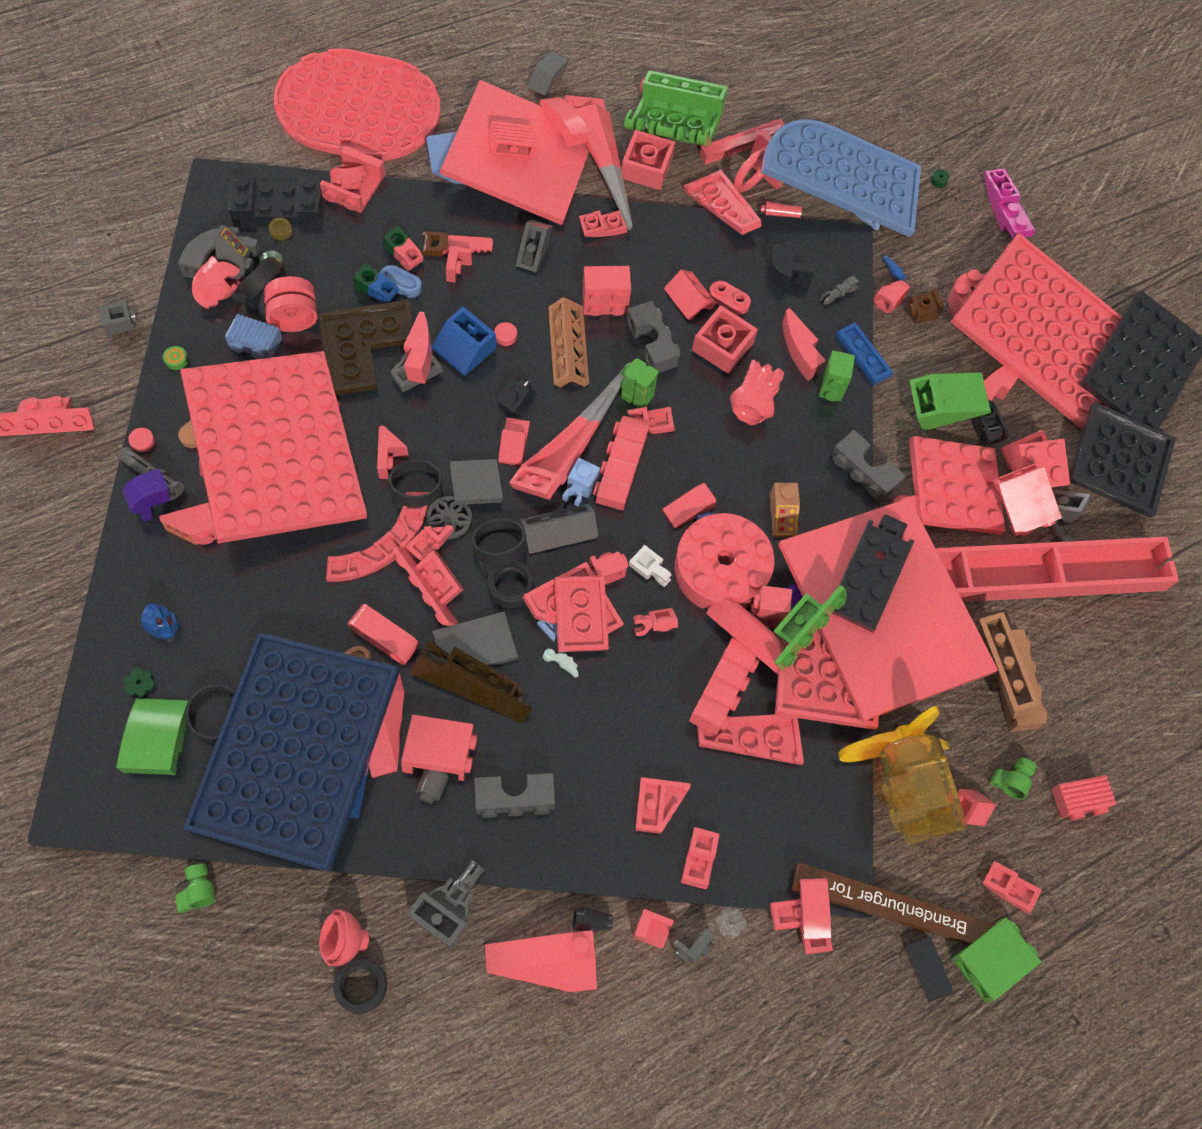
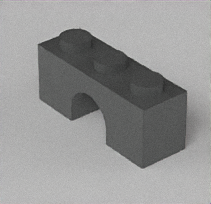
M653 301L628 308L626 323L634 339L647 336L654 340L653 343L645 345L644 359L647 365L658 370V373L677 367L679 357L681 356L680 349L677 344L673 343L671 331L668 326L664 325L660 309L655 307Z
M853 430L835 446L831 458L837 466L846 470L855 482L860 483L866 488L870 496L882 503L901 485L906 475L889 460L880 467L868 465L864 460V456L867 454L871 444Z
M553 773L527 775V788L518 796H510L503 791L501 776L474 778L476 815L481 814L483 818L497 817V813H508V816H521L526 811H534V814L543 815L555 809Z

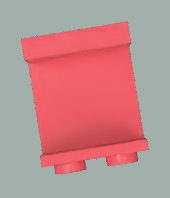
M344 146L341 150L343 162L341 166L363 164L367 170L366 178L360 182L357 189L349 191L332 185L331 182L327 183L322 180L320 182L322 196L329 202H335L349 210L362 213L385 177L384 162Z

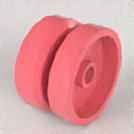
M292 276L280 277L270 281L265 286L263 292L268 324L277 326L280 331L296 332L308 329L316 323L318 317L315 304V290L308 280Z

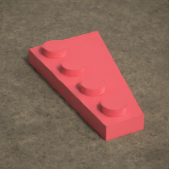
M722 170L684 185V192L741 235L761 227L760 218Z

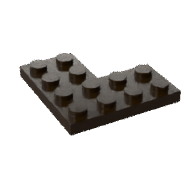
M409 300L318 313L324 354L335 395L378 389L371 350L405 344L413 327Z

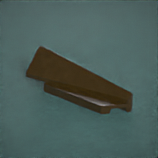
M429 640L410 671L414 676L520 723L524 722L532 710L531 706L526 705L522 699L523 689L520 684L457 647H454L451 653L448 654Z

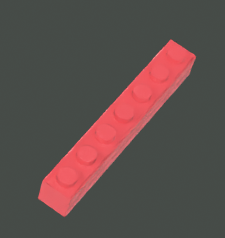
M782 119L773 120L770 123L716 140L709 147L701 146L700 157L705 164L751 149L754 146L758 132L764 129L773 136L785 124Z

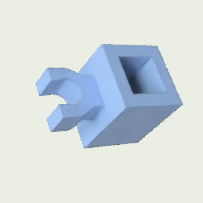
M578 458L568 476L567 490L564 492L562 500L567 502L568 497L574 495L577 497L574 505L579 507L582 496L588 499L596 482L599 480L600 468Z

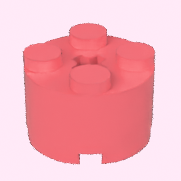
M970 270L956 280L947 298L948 310L953 317L984 278V274L977 270Z

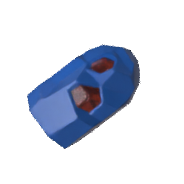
M151 603L146 606L142 614V627L147 633L164 640L175 636L179 624L175 614L166 607Z

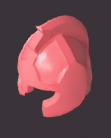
M211 256L194 276L192 292L195 300L201 306L209 309V307L218 305L220 300L229 298L238 288L237 286L241 283L242 279L228 277H235L240 272L239 268L227 262H218L215 257Z

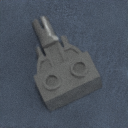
M473 860L470 861V864L455 882L449 878L444 886L435 888L428 895L422 892L407 913L409 919L451 950L468 928L466 921L469 916V904L475 897L472 893L469 894L480 875L485 871L480 865L477 867V863Z

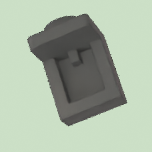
M705 928L690 949L679 940H676L671 946L675 950L673 954L682 962L687 963L689 961L692 964L700 954L705 957L714 944L710 940L714 934Z

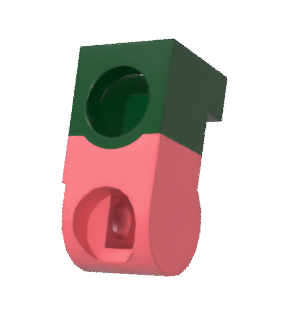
M399 226L383 236V248L388 254L391 253L399 260L407 271L423 262L422 253Z

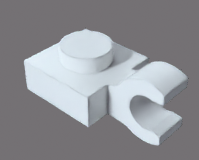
M645 545L629 561V566L647 580L653 575L656 581L663 587L671 581L670 577L672 574L661 566L663 559Z

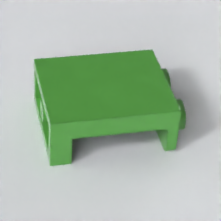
M1006 917L995 922L993 927L967 948L951 957L985 1003L995 1001L1041 963L1037 957L1036 949L1030 943L1024 941L1017 925Z

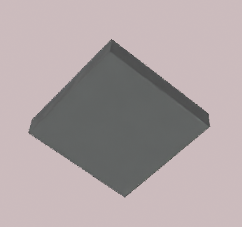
M497 459L450 461L449 468L454 505L502 502L503 496Z

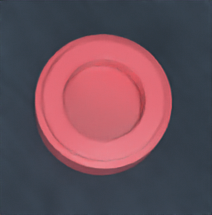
M504 322L496 326L494 332L496 333V342L498 344L509 346L516 341L517 329L513 324Z
M138 428L129 435V443L133 450L144 453L153 448L155 438L150 430Z

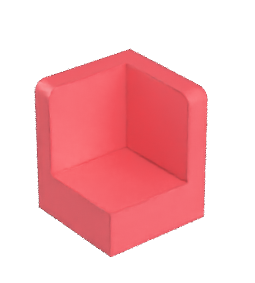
M960 788L949 811L966 824L984 826L996 804L977 790Z
M644 909L633 938L662 949L665 946L674 920Z

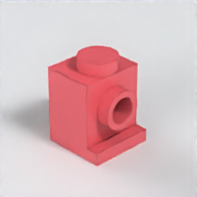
M608 552L601 555L597 560L595 556L590 557L589 567L595 576H604L606 585L625 577L628 562L624 554Z

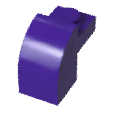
M160 469L133 478L122 490L130 512L135 515L140 514L143 522L152 519V506L170 501L169 489Z

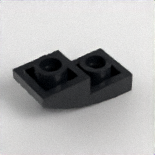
M931 937L906 945V952L917 973L918 982L928 1003L953 994L952 986Z

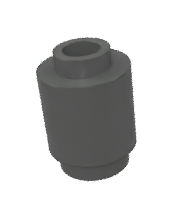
M424 769L415 790L419 794L418 798L430 804H433L434 800L439 801L449 778L448 773Z

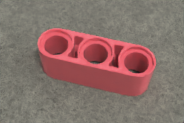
M365 604L359 608L347 623L355 633L402 665L407 663L420 646V643L413 636Z

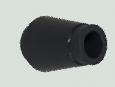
M584 906L581 909L575 908L572 921L573 930H578L579 932L591 930L593 932L611 931L613 925L612 914Z

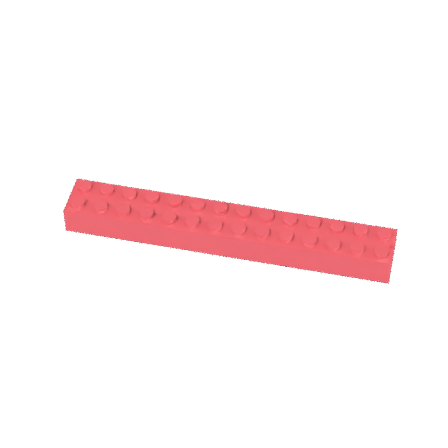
M1168 537L935 548L963 602L1166 591L1179 581L1174 561L1167 562L1160 569L1157 568L1172 557Z

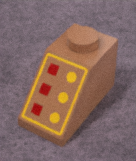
M774 483L769 495L773 538L797 536L800 509L798 483Z

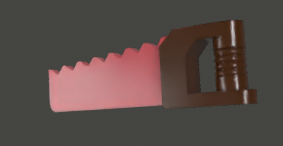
M425 231L422 233V238L424 239L423 254L427 256H443L448 254L450 246L471 249L472 253L474 251L478 253L481 251L492 252L493 248L492 238L455 236L443 232ZM433 240L439 241V245L432 247Z

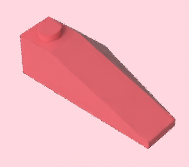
M400 673L371 754L369 767L372 778L398 771L402 711L405 695Z
M593 930L485 944L486 971L489 974L530 982L566 992L597 990Z

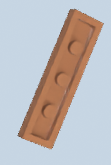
M563 297L548 307L554 385L560 388L571 381L585 387L589 384L583 306ZM571 310L575 311L576 319L571 313ZM572 327H573L574 330L576 331L577 337H576L575 334L573 333ZM574 347L576 348V350H577L578 353H579V358H578V356L576 355V353L574 352ZM575 366L579 370L581 376L576 375Z

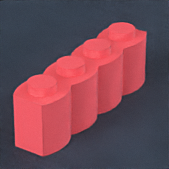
M623 416L621 422L616 421L613 435H616L614 442H609L606 454L610 456L608 462L603 461L600 475H603L601 482H596L593 495L597 496L596 503L624 510L650 423Z
M733 637L689 722L714 735H717L719 729L725 731L731 719L727 713L730 709L735 711L741 699L737 694L739 690L745 691L750 681V678L746 676L748 672L754 673L760 661L756 658V655Z

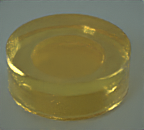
M275 218L269 224V231L274 239L285 240L291 236L292 227L287 219Z

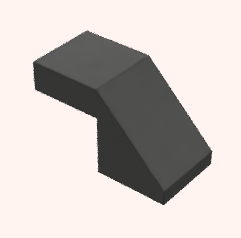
M550 51L535 67L527 87L547 97L555 78L561 80L569 60Z

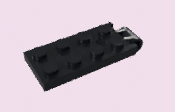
M888 514L883 515L878 527L873 526L874 521L870 519L867 522L838 587L842 585L845 588L847 600L839 610L835 609L832 614L872 633L876 630L914 544L912 539H909L908 542L901 539L908 524ZM882 552L885 558L882 560L878 559L876 553Z

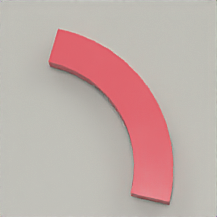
M406 492L405 495L419 496L429 492ZM429 505L417 508L403 506L394 527L368 549L346 555L328 556L327 582H341L360 578L374 573L393 562L395 557H397L393 549L396 546L406 548L418 535L426 519Z

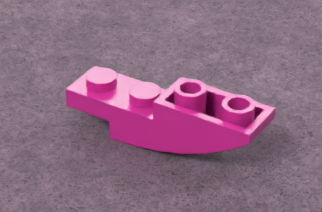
M1005 168L985 171L984 177L989 200L1003 232L1008 231L1012 238L1018 233L1024 237H1032L1035 228L1019 204L1021 195Z

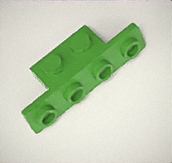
M842 585L834 591L823 605L806 593L774 630L777 636L789 644L774 662L781 671L785 667L789 668L797 659L796 654L802 647L806 648L810 645L814 638L813 634L819 628L822 629L827 625L831 613L835 609L839 610L847 600V592Z

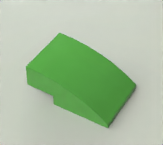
M137 698L126 724L116 768L122 773L175 775L179 752H182L186 728L185 710L188 701Z

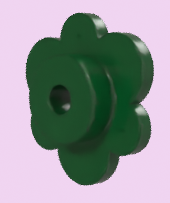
M140 668L133 669L130 676L124 679V682L127 684L125 687L126 693L144 696L146 691L154 687V681L151 679L152 674L149 671L143 672Z

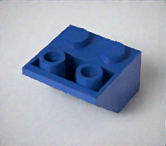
M461 307L445 322L432 345V349L463 376H466L496 349V333L465 307Z

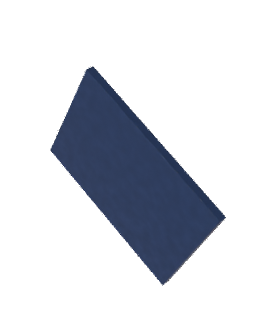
M258 632L183 830L331 873L401 669L398 666Z

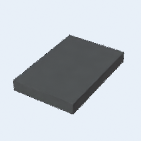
M505 612L432 631L435 644L448 654L451 653L454 647H457L489 667L518 659Z

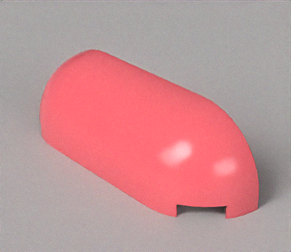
M721 600L722 603L712 604L706 614L774 672L779 674L780 669L777 668L774 662L785 650L782 640L740 604L730 600Z

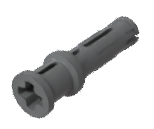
M124 447L118 454L120 461L127 464L140 475L157 470V468L137 455L129 447ZM160 470L169 489L170 501H174L182 494L184 484L181 481L172 479L167 471Z

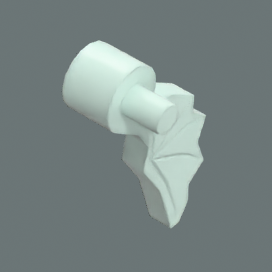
M552 649L545 650L543 653L545 661H556L561 668L567 670L575 678L578 677L577 664L573 662L572 657H568L567 654L563 653L555 654Z

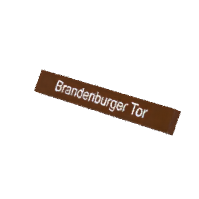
M798 863L795 868L792 885L793 891L800 893V879L827 878L829 902L967 945L972 944L995 925L992 922L802 863Z

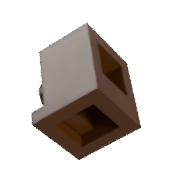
M933 289L930 293L911 296L907 304V313L912 318L914 324L939 319L945 306L938 290Z

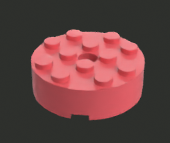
M712 514L694 522L683 534L674 563L675 577L684 595L702 609H709L712 604L722 603L721 600L734 601L746 609L754 601L755 593L759 594L761 587L768 585L774 569V553L765 533L750 520L734 514Z

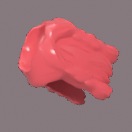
M751 361L742 386L737 388L730 397L733 412L737 419L750 426L773 417L775 410L773 398L779 391V384L784 377V372L778 368L772 371V366L769 364L761 367L759 362Z

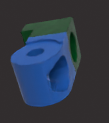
M366 263L363 264L353 277V287L356 291L360 293L365 292L382 304L390 303L399 291L398 286L392 280Z

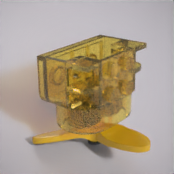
M937 706L926 710L911 723L903 721L895 724V731L878 734L844 747L838 753L839 759L842 762H856L879 757L886 784L881 786L889 807H893V809L889 810L890 817L896 832H902L907 845L968 829L953 777L943 751L949 749L948 742L933 735L924 734L925 730L940 714Z

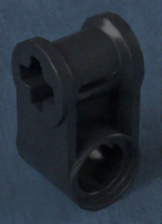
M988 400L991 413L970 418L978 434V439L983 446H987L996 440L1005 441L1008 438L1007 426L1003 422L996 404L991 400Z

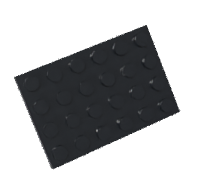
M1140 290L1133 297L1079 385L1110 409L1158 430L1202 356V336Z

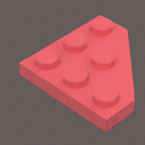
M587 562L558 577L595 575ZM553 579L524 594L522 598L535 619L557 625ZM606 595L608 634L622 627L624 623Z

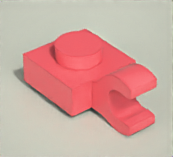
M673 608L648 612L649 615H636L633 617L635 624H643L640 628H634L636 636L645 635L651 628L654 631L665 632L671 628L678 627V619Z

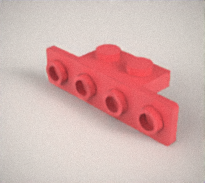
M70 397L27 398L21 401L17 412L0 413V436L93 430L95 426L90 408H71Z
M396 546L393 551L397 556L395 557L397 563L410 574L409 580L422 591L423 600L434 608L437 620L444 626L459 624L446 604L464 589L438 552L432 551L417 564L406 548Z

